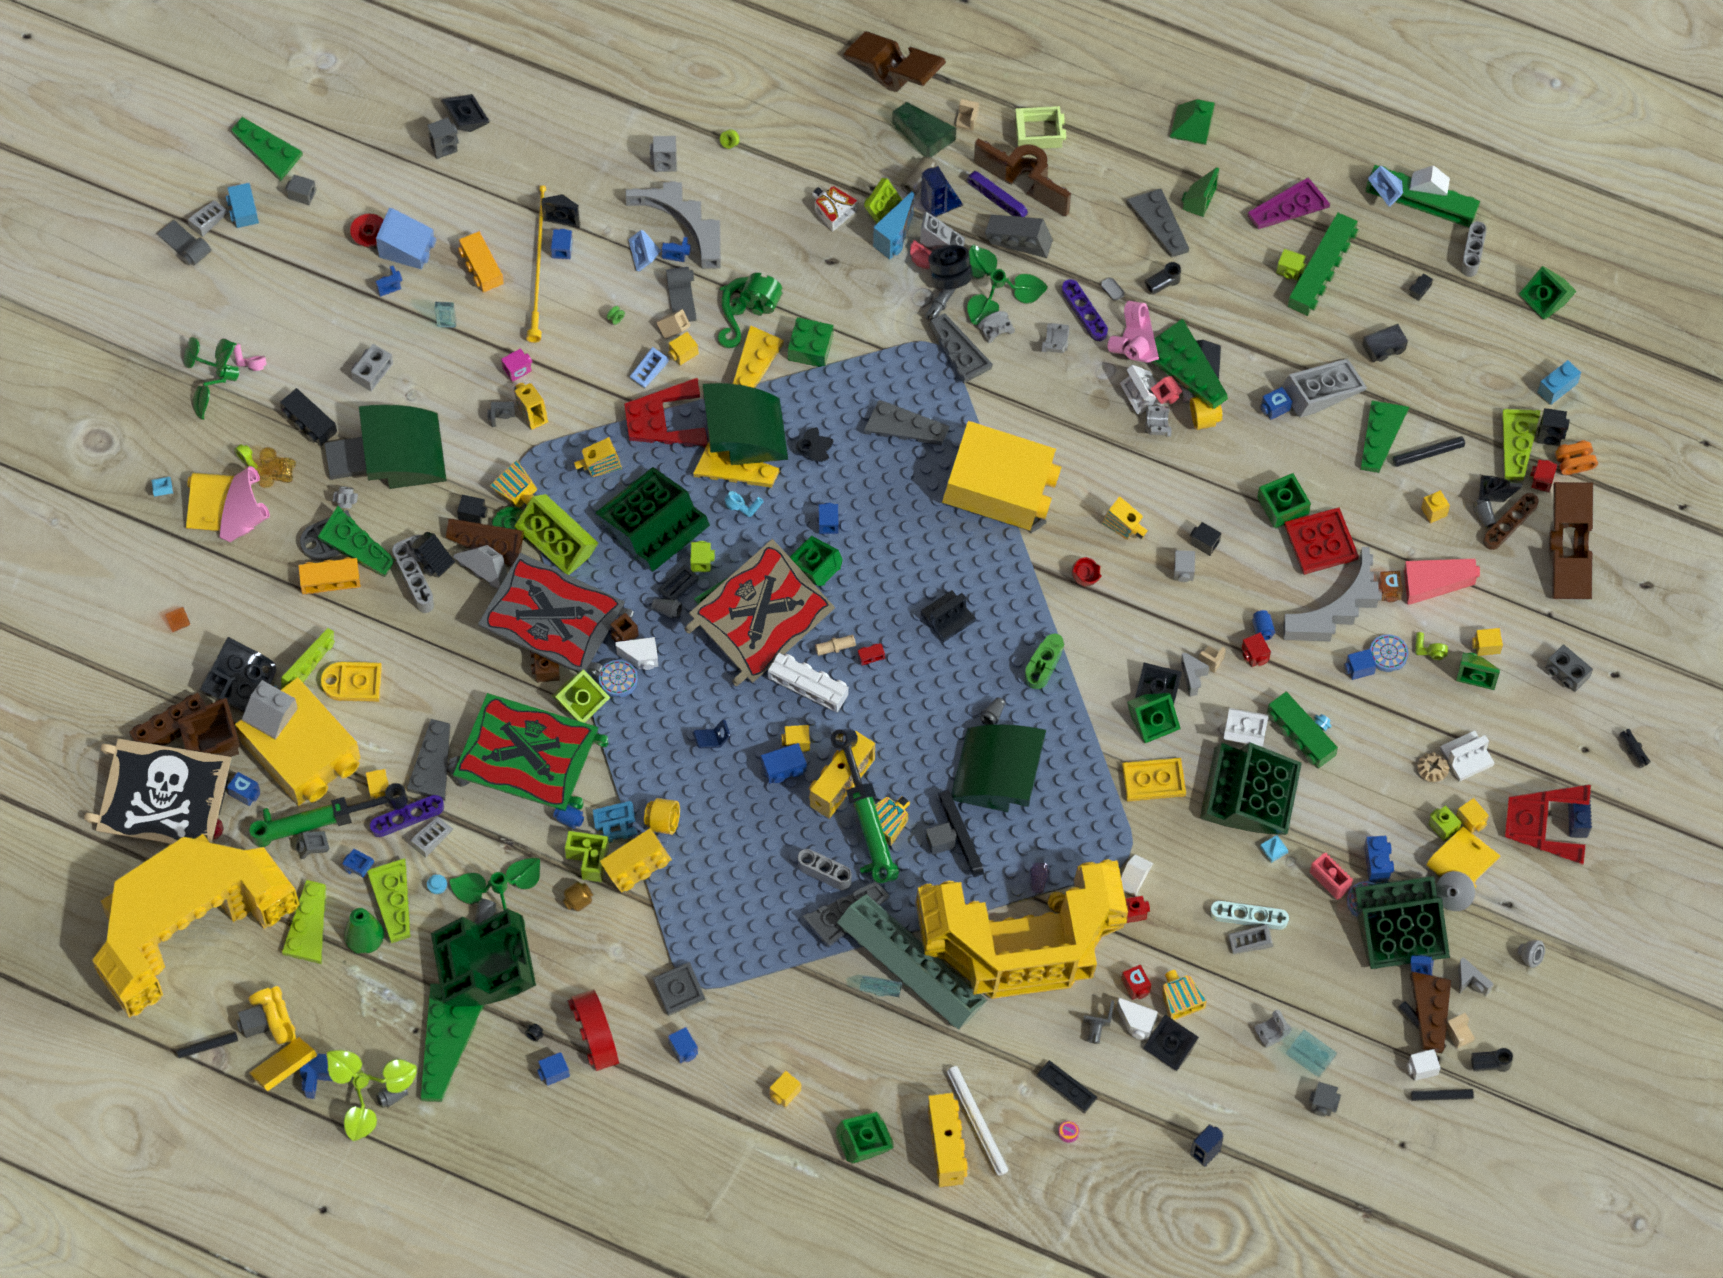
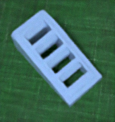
M652 347L630 375V378L646 388L666 366L669 359ZM655 357L659 360V362L656 363L652 359ZM651 363L655 366V368L652 369L647 364ZM645 368L651 373L648 375L642 370ZM640 373L641 375L646 377L645 381L639 378L637 375Z

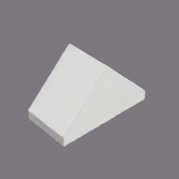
M1433 165L1412 173L1410 190L1447 196L1450 178Z
M1134 855L1128 861L1121 877L1125 893L1136 896L1153 865L1152 862L1137 855Z

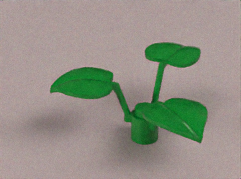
M976 245L970 247L969 255L973 277L980 279L985 275L991 276L990 283L992 285L988 298L985 295L978 294L969 300L967 312L972 324L978 325L985 317L999 312V304L991 299L995 288H1001L1005 283L1012 289H1015L1014 295L1016 299L1025 304L1037 301L1048 289L1044 281L1031 274L1016 276L1015 285H1013L1009 278H1006V274L1002 269H996L998 261L991 251Z
M195 337L189 338L184 352V365L186 368H192L196 360L216 367V375L220 378L219 380L204 382L202 386H197L195 390L193 408L196 415L205 420L204 414L210 398L208 385L226 383V380L236 381L239 377L238 366L226 364L237 345L228 339L222 338L219 340L215 350L216 363L197 356L200 344Z
M528 858L517 861L508 867L506 876L502 872L493 873L487 886L484 877L478 873H467L450 879V885L455 896L467 904L480 902L482 893H487L489 888L492 887L495 893L500 894L503 910H505L507 907L504 892L508 888L507 883L510 885L515 883L517 888L523 890L533 888L540 878V859Z

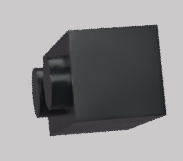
M1423 273L1421 277L1419 276L1416 279V283L1412 284L1409 288V296L1420 301L1432 286L1433 279Z

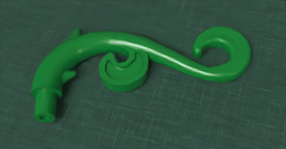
M749 277L736 278L719 289L723 290L721 298L723 313L736 333V337L733 340H728L726 334L731 332L730 328H724L719 332L718 342L724 348H734L741 341V331L733 315L743 314L746 310V305L739 301V297H736L732 300V304L736 305L733 307L730 305V298L736 290L742 291Z

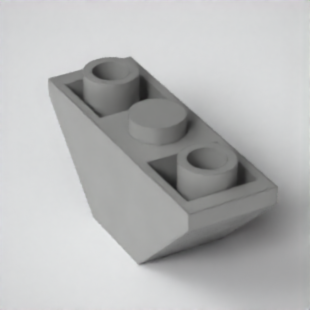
M924 212L920 241L932 251L947 245H961L964 247L965 238L930 213Z
M488 545L465 550L453 556L459 561L460 565L474 571L476 576L484 578L494 588L499 589L507 576L503 556Z

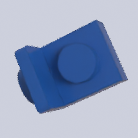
M688 237L683 238L682 245L663 243L662 259L685 262L686 255L689 256L691 245L688 244Z
M393 265L390 266L391 276H385L376 281L380 297L401 290L400 282L403 279L400 271H396Z
M353 848L350 854L345 856L342 865L346 873L351 874L353 872L364 877L374 864V860Z
M1425 955L1411 956V971L1432 976L1434 964L1432 957Z

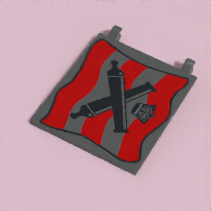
M520 553L483 614L478 626L578 673L584 669L598 677L602 673L603 666L592 662L611 629L610 624L616 620L617 616L620 617L624 613L632 619L634 612L631 609L623 608L625 601Z

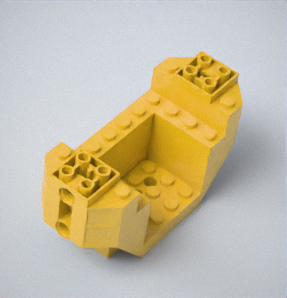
M204 834L196 839L182 837L116 880L113 893L100 901L109 920L107 941L92 961L98 976L127 1016L130 1018L133 1015H139L144 1008L156 1004L163 996L160 983L156 978L165 968L158 943L167 941L172 937V934L187 928L190 922L196 918H202L207 911L220 905L233 922L245 918L248 912H251L263 929L271 927L287 913L290 914L297 909L299 901L296 890L264 847L241 850L209 843Z
M1108 859L1100 863L1085 862L1078 866L1074 878L1075 888L1065 892L1060 913L1048 912L1036 917L1034 915H1026L1021 919L1006 918L999 922L989 920L985 902L973 901L965 905L961 882L945 881L940 885L924 884L918 887L915 900L924 954L944 959L971 982L973 995L985 993L991 999L1068 989L1077 980L1092 979L1097 967L1094 949L1100 939L1124 928V925L1127 923L1128 910L1118 861Z

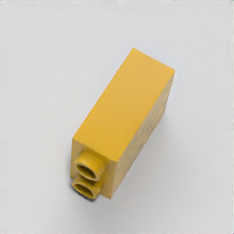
M968 421L942 503L1030 531L1034 518L1038 517L1045 520L1052 497L1042 495L1045 485L1055 488L1062 466L1052 463L1056 448Z
M297 677L281 689L284 693L295 698L298 709L276 740L243 722L242 719L235 726L239 741L289 797L300 806L307 799L312 803L322 798L328 790L327 784L336 777L340 776L344 779L352 775L358 769L361 757L357 741Z

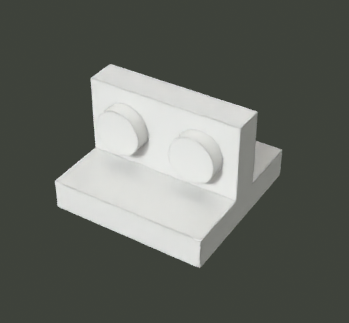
M1134 365L1126 369L1129 376L1120 385L1137 414L1141 415L1148 406L1153 404L1164 405L1159 402L1151 391V388L1157 384L1151 371Z
M1229 708L1224 739L1247 744L1251 742L1263 746L1269 715Z
M1472 731L1440 746L1441 753L1448 760V764L1459 782L1494 766L1495 763L1487 751L1488 738L1486 735L1479 738L1476 731Z

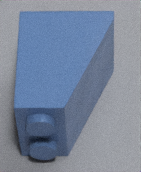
M389 208L376 237L379 258L422 270L424 263H427L429 260L430 249L434 248L436 243L433 229L393 208Z

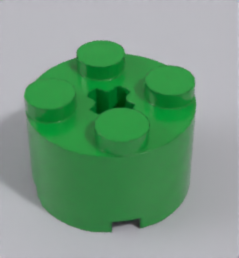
M758 272L750 274L740 294L739 301L752 309L753 314L762 316V314L774 312L783 294V287L775 278L769 275L767 278L761 276L762 273Z

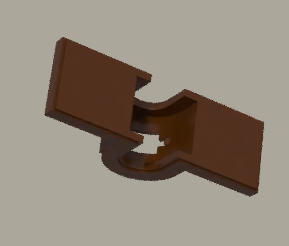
M865 31L842 54L846 60L871 68L876 80L892 92H898L908 81L924 86L946 63L943 57L911 46L908 48L910 54L905 57L897 41Z
M979 138L975 141L974 163L1010 185L1014 183L1021 173L1031 172L1028 178L1033 180L1034 184L1028 190L1027 195L1062 216L1066 217L1069 214L1071 193L1065 187H1060L1050 178H1047V155L1040 147L1032 144L1017 146L1008 156L1004 151L996 149L987 141ZM1025 155H1032V156H1034L1035 158H1031V157H1024V158H1023V156H1025Z
M1553 482V521L1549 529L1550 560L1553 561L1552 599H1592L1593 553L1589 551V532L1593 529V483ZM1568 527L1575 528L1574 555L1571 556L1563 555V529Z

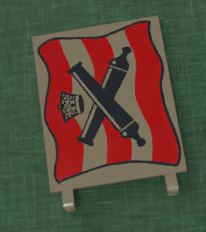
M772 538L689 613L694 620L684 630L690 634L700 626L741 671L732 680V683L738 686L746 678L751 683L757 680L770 668L779 653L784 655L833 611L835 607Z

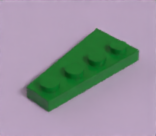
M337 506L318 536V540L350 558H357L360 564L383 577L387 575L395 562V559L376 543L365 530H362L351 517H348L339 506Z

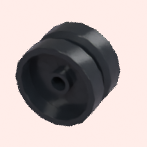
M947 245L937 248L929 255L928 261L932 271V281L936 287L948 290L957 289L965 286L972 280L973 270L970 264L969 251L966 247Z

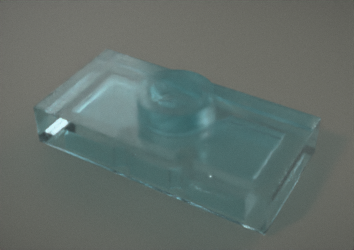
M435 302L437 327L455 328L457 320L454 302Z
M862 976L859 991L874 993L877 996L900 997L902 983Z

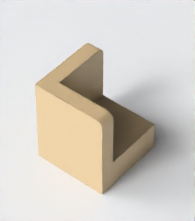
M961 99L956 127L974 130L979 113L978 102Z
M683 309L666 315L657 321L665 339L682 333L691 326Z
M1207 646L1204 652H1200L1198 660L1208 665L1209 670L1215 673L1225 658L1226 648L1222 647L1220 651H1217Z
M1466 1013L1447 1021L1446 1031L1457 1049L1473 1042L1475 1039L1467 1026L1469 1018Z

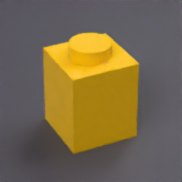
M685 332L669 342L668 354L673 361L676 360L681 366L699 354L698 344L688 332Z
M1440 490L1424 497L1421 509L1431 524L1447 517L1450 505Z
M1500 628L1476 630L1475 637L1472 638V647L1476 649L1478 656L1501 654L1503 643Z
M809 725L785 726V734H781L782 746L788 747L799 743L802 752L810 751Z
M386 770L366 772L371 799L385 796V790L389 786Z
M1472 798L1458 808L1456 817L1467 830L1473 833L1476 830L1479 832L1487 826L1489 815Z
M785 1071L770 1087L771 1100L775 1104H781L786 1108L801 1091V1082Z

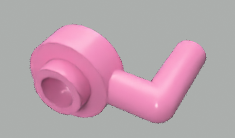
M238 343L235 346L234 355L237 366H248L252 371H259L264 369L263 366L267 365L265 356L243 359L240 344Z

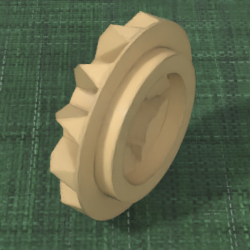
M1435 752L1426 753L1419 759L1417 765L1420 776L1429 782L1442 781L1448 775L1450 768L1448 760L1442 754L1439 755ZM1437 762L1438 769L1434 768L1429 772L1430 766Z

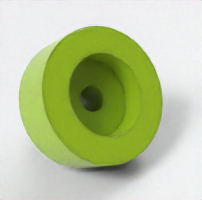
M728 129L721 133L720 143L724 148L732 149L739 144L740 138L735 130Z

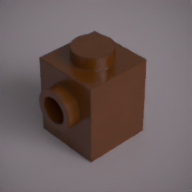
M626 613L610 624V636L615 643L635 640L639 636L637 624Z

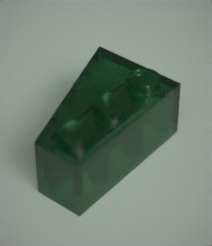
M905 102L892 111V124L924 157L934 156L956 140V127L909 102Z

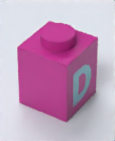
M521 348L501 359L502 369L512 382L532 372V359Z

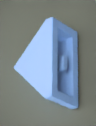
M1380 166L1368 178L1388 206H1391L1403 194L1402 181L1383 166Z
M640 230L629 239L636 270L640 272L656 258L661 250L643 230Z

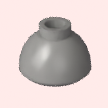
M1531 940L1519 946L1518 954L1521 955L1525 964L1535 968L1542 962L1545 955V946L1542 941Z

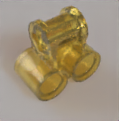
M263 448L259 453L261 465L256 469L260 477L258 481L259 486L269 488L275 481L292 482L293 468L296 467V461L291 458L277 457V453L273 448Z

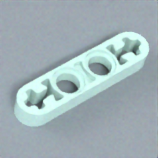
M1216 901L1212 904L1210 910L1211 917L1219 922L1255 927L1267 924L1270 929L1282 930L1288 925L1289 915L1285 910L1233 902ZM1218 908H1222L1223 912L1221 915L1217 914L1216 910ZM1229 909H1231L1230 916H1228ZM1236 910H1242L1244 911L1245 916L1243 918H1237L1234 915V912ZM1257 912L1263 913L1265 919L1258 921L1254 918V914ZM1269 914H1272L1271 921L1268 922ZM1278 916H1282L1281 923L1277 921Z

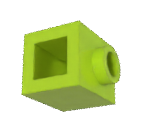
M1284 249L1278 262L1276 273L1288 279L1298 280L1300 274H1303L1307 266L1304 263L1305 255Z
M705 541L691 542V570L693 572H711V562H715V550H711V543Z
M1445 805L1441 809H1435L1430 814L1428 825L1443 841H1446L1459 831L1461 821Z

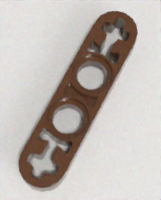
M1533 493L1524 494L1485 534L1484 546L1490 550L1499 548L1537 509L1538 497ZM1526 501H1533V504L1530 503L1525 510ZM1518 511L1523 517L1516 519L1512 516V513ZM1507 524L1510 526V530L1503 531L1500 529V525ZM1496 534H1498L1496 542L1489 541L1490 539H1493L1496 536Z

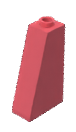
M1476 559L1406 561L1404 579L1407 605L1475 585L1477 577H1480V567L1476 566Z

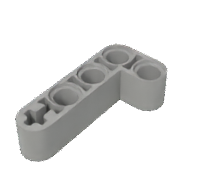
M418 534L397 542L393 546L392 551L395 564L417 609L422 613H428L434 608L433 595L417 560L412 555L414 551L411 548V545L422 536ZM408 568H413L411 571H406ZM415 584H421V585L418 586V587H414V586H413V585H415Z

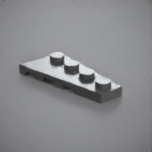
M1162 188L1127 199L1126 203L1128 206L1132 207L1138 218L1144 221L1147 229L1158 238L1157 241L1171 258L1189 252V246Z
M945 313L930 321L929 326L963 384L992 369L993 364Z
M879 399L864 429V434L871 435V433L880 434L882 437L895 436L903 440L915 439L917 442L942 445L950 426Z
M431 719L407 787L408 792L427 797L438 795L443 801H446L450 723Z
M875 881L846 897L839 898L827 906L825 905L810 914L802 916V919L829 948L846 934L837 922L850 905L866 894L878 905H881L889 899V895Z

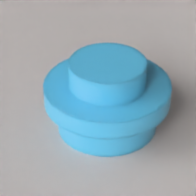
M1325 715L1314 716V722L1323 731L1332 727L1329 723L1331 720Z
M433 875L427 881V888L433 894H441L447 888V881L442 875Z

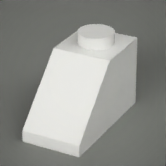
M655 637L616 642L617 655L636 668L650 670L658 667Z
M1119 998L1117 1010L1129 1034H1132L1134 1038L1139 1040H1149L1158 1012Z

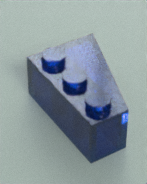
M939 166L928 168L922 172L920 203L926 212L936 218L963 206L962 201Z

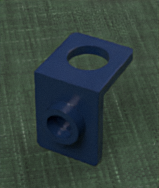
M721 720L714 729L693 731L699 749L721 748L731 736L726 720ZM722 727L724 729L723 738L720 735V730Z

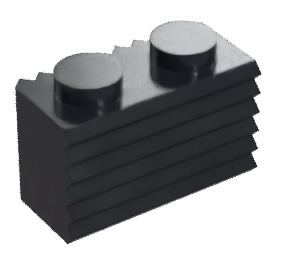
M1395 324L1364 336L1362 345L1374 363L1375 361L1382 362L1388 356L1394 354H1402L1407 348L1408 340L1399 324Z
M425 532L411 545L414 551L412 555L417 561L423 563L425 566L423 570L430 577L439 578L455 563L434 533Z

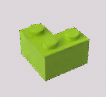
M568 831L565 845L566 859L583 861L581 867L582 880L602 882L604 867L600 860L608 854V836Z

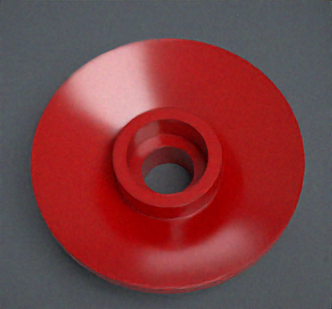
M371 213L360 215L351 224L350 234L352 239L361 246H376V237L384 219L379 215Z

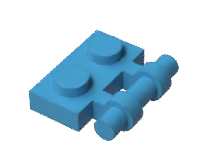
M631 801L593 810L595 829L597 831L603 830L604 834L601 836H608L609 843L615 839H628L630 836L637 834L636 827L628 828V823L635 822L633 803ZM620 826L621 830L611 832L612 827Z

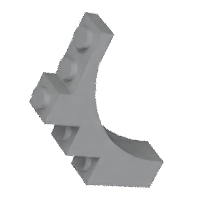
M671 181L663 183V189L634 188L626 190L627 206H649L673 216L688 229L698 245L702 269L721 268L720 220H701V201H683L682 182Z
M1370 547L1361 548L1360 572L1351 587L1339 599L1315 611L1301 614H1285L1283 622L1284 640L1331 641L1332 634L1336 632V624L1354 625L1355 617L1358 618L1359 607L1377 608L1378 601L1382 600V589H1378V582H1373L1374 572L1370 571V566H1373V554H1370Z

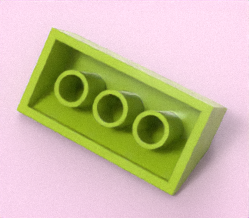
M546 494L533 496L514 526L518 530L524 531V536L567 575H570L589 559L598 545V542Z

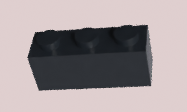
M298 388L280 401L281 414L286 419L290 418L299 431L303 430L312 443L316 442L321 447L337 433L336 423Z

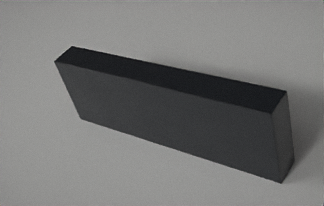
M1050 1060L1036 1076L1084 1114L1098 1098Z

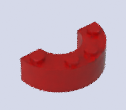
M591 989L570 996V999L567 1000L570 1011H573L576 1023L580 1022L582 1026L579 1031L582 1040L587 1041L589 1048L587 1058L590 1066L594 1065L595 1070L599 1071L619 1064L612 1033L596 991Z

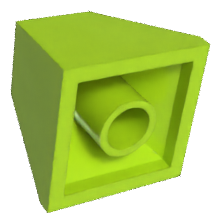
M584 669L565 682L552 695L566 712L575 720L583 723L610 699L606 692Z

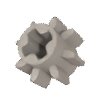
M340 486L339 491L336 490L334 492L333 501L337 502V506L340 508H352V504L357 503L358 493H353L354 488Z

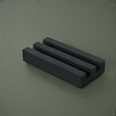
M684 564L657 589V592L660 595L662 594L664 599L677 600L699 580V576ZM687 572V574L681 580L675 583V585L668 592L665 591L681 575Z

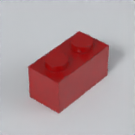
M876 643L870 647L860 648L858 650V657L863 666L885 659V652L882 644Z

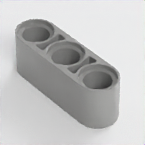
M1478 221L1473 222L1469 228L1461 266L1462 273L1467 277L1475 276L1478 272L1486 235L1485 224Z
M804 849L799 852L798 868L802 873L839 890H846L851 886L852 873L848 867L810 849ZM804 859L811 860V862L807 864L803 863L802 861ZM826 867L829 871L822 872L820 869ZM846 876L847 879L839 880L838 877Z

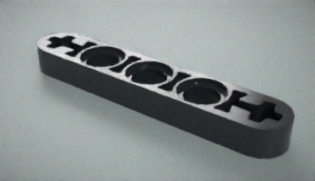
M946 789L938 792L942 808L951 828H954L956 831L957 842L973 877L983 875V866L950 791Z

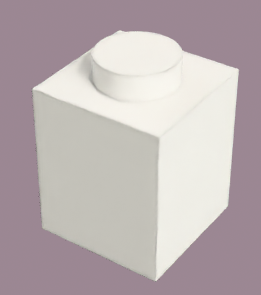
M1434 1049L1410 1056L1407 1069L1409 1074L1413 1075L1414 1081L1438 1075L1440 1065Z

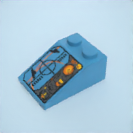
M913 192L907 195L874 226L873 247L889 260L894 255H899L903 249L914 214Z

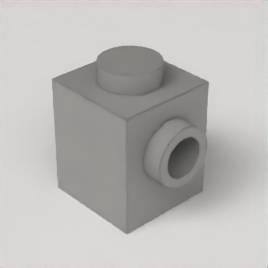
M1176 550L1174 580L1181 582L1193 581L1195 551Z

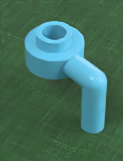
M730 491L724 498L725 504L729 509L740 510L747 517H751L764 502L760 497H757L752 505L747 507L744 499L734 491Z

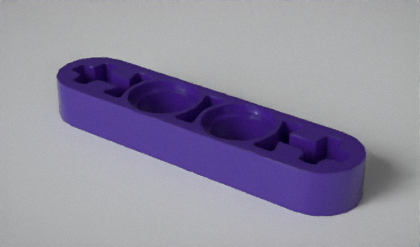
M973 171L967 177V182L970 186L1011 216L1025 217L1028 214L1027 208L979 172Z
M1073 279L1064 281L1062 284V294L1089 335L1095 341L1105 340L1108 333L1107 325L1080 285ZM1067 287L1074 288L1073 293L1070 289L1067 290ZM1083 300L1085 305L1077 306L1075 301ZM1092 314L1095 318L1092 321H1088L1084 316ZM1096 327L1099 331H1102V334L1096 333Z
M432 795L406 805L403 809L394 810L376 817L370 823L371 833L375 837H384L437 816L444 810L443 799L438 795ZM436 802V804H438V808H434V806H432V803ZM424 805H426V807L428 808L427 813L425 812ZM416 808L422 810V814L417 817L411 815V811ZM395 816L403 817V821L400 824H395L392 820ZM386 820H389L391 827H388ZM380 824V826H382V830L379 831L378 828H376V825Z

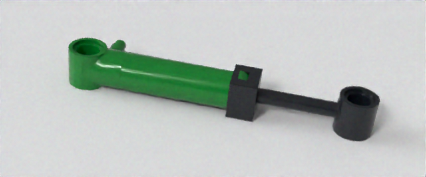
M853 729L835 730L831 735V743L836 749L844 750L855 786L846 790L849 802L854 803L872 863L861 867L860 872L863 874L872 871V877L878 883L893 882L899 876V869L892 862L873 800V797H876L872 783L862 784L851 749L857 744L858 736Z
M392 783L386 788L385 796L349 806L345 797L331 800L332 804L276 820H272L269 809L264 808V821L253 822L249 828V833L256 846L266 847L271 841L337 823L339 827L352 823L350 813L386 803L392 809H403L408 803V797L403 785Z

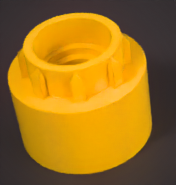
M1198 397L1190 398L1191 418L1196 430L1216 427V423L1222 421L1221 405L1212 409Z
M656 798L655 801L648 802L644 812V824L651 828L653 832L673 835L679 823V802Z

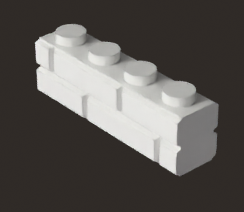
M779 653L768 670V679L836 713L848 696L846 683L841 680L835 681L823 671L817 672L813 670L807 663L803 662L801 664L795 661L794 657L789 654L783 655Z

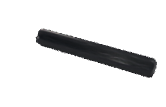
M1459 436L1395 455L1392 460L1395 467L1462 448L1465 446V440L1463 436Z

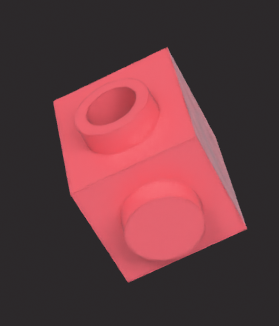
M1172 376L1163 378L1151 388V391L1161 404L1176 402L1180 398L1178 395L1183 392Z

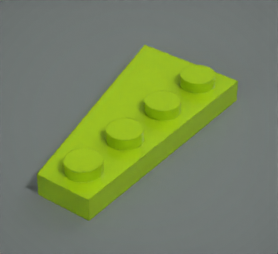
M1503 409L1504 479L1524 480L1541 410Z
M327 628L281 677V689L297 677L304 683L326 652L332 649L335 643L333 630Z
M404 858L370 869L367 872L391 944L411 937L406 859Z
M306 880L299 900V906H297L282 951L283 955L322 964L326 884Z

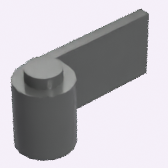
M175 220L157 233L162 240L182 256L187 265L195 266L211 252L210 246L201 237L198 239L194 238Z
M689 267L667 269L666 276L672 313L683 309L689 322L697 321L691 289V281H694L693 270H689Z

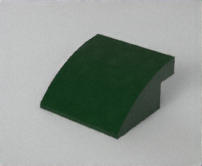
M729 383L702 384L711 453L729 451L731 465L788 460L780 398L766 391L744 385Z
M404 405L358 406L368 481L388 478L389 489L447 481L438 413Z
M654 467L650 468L595 512L597 518L614 538L651 572H654L710 526L707 516L694 507L688 491Z
M981 725L967 728L951 792L953 800L1003 812H1009L1010 803L1029 807L1045 741L1046 729L1020 725Z
M1251 742L1240 749L1220 743L1214 748L1200 818L1222 826L1250 832L1287 835L1302 763Z
M1429 875L1352 887L1360 933L1370 969L1411 964V956L1425 955L1432 957V960L1450 958L1442 897L1437 896L1434 876ZM1367 913H1377L1375 918H1368Z

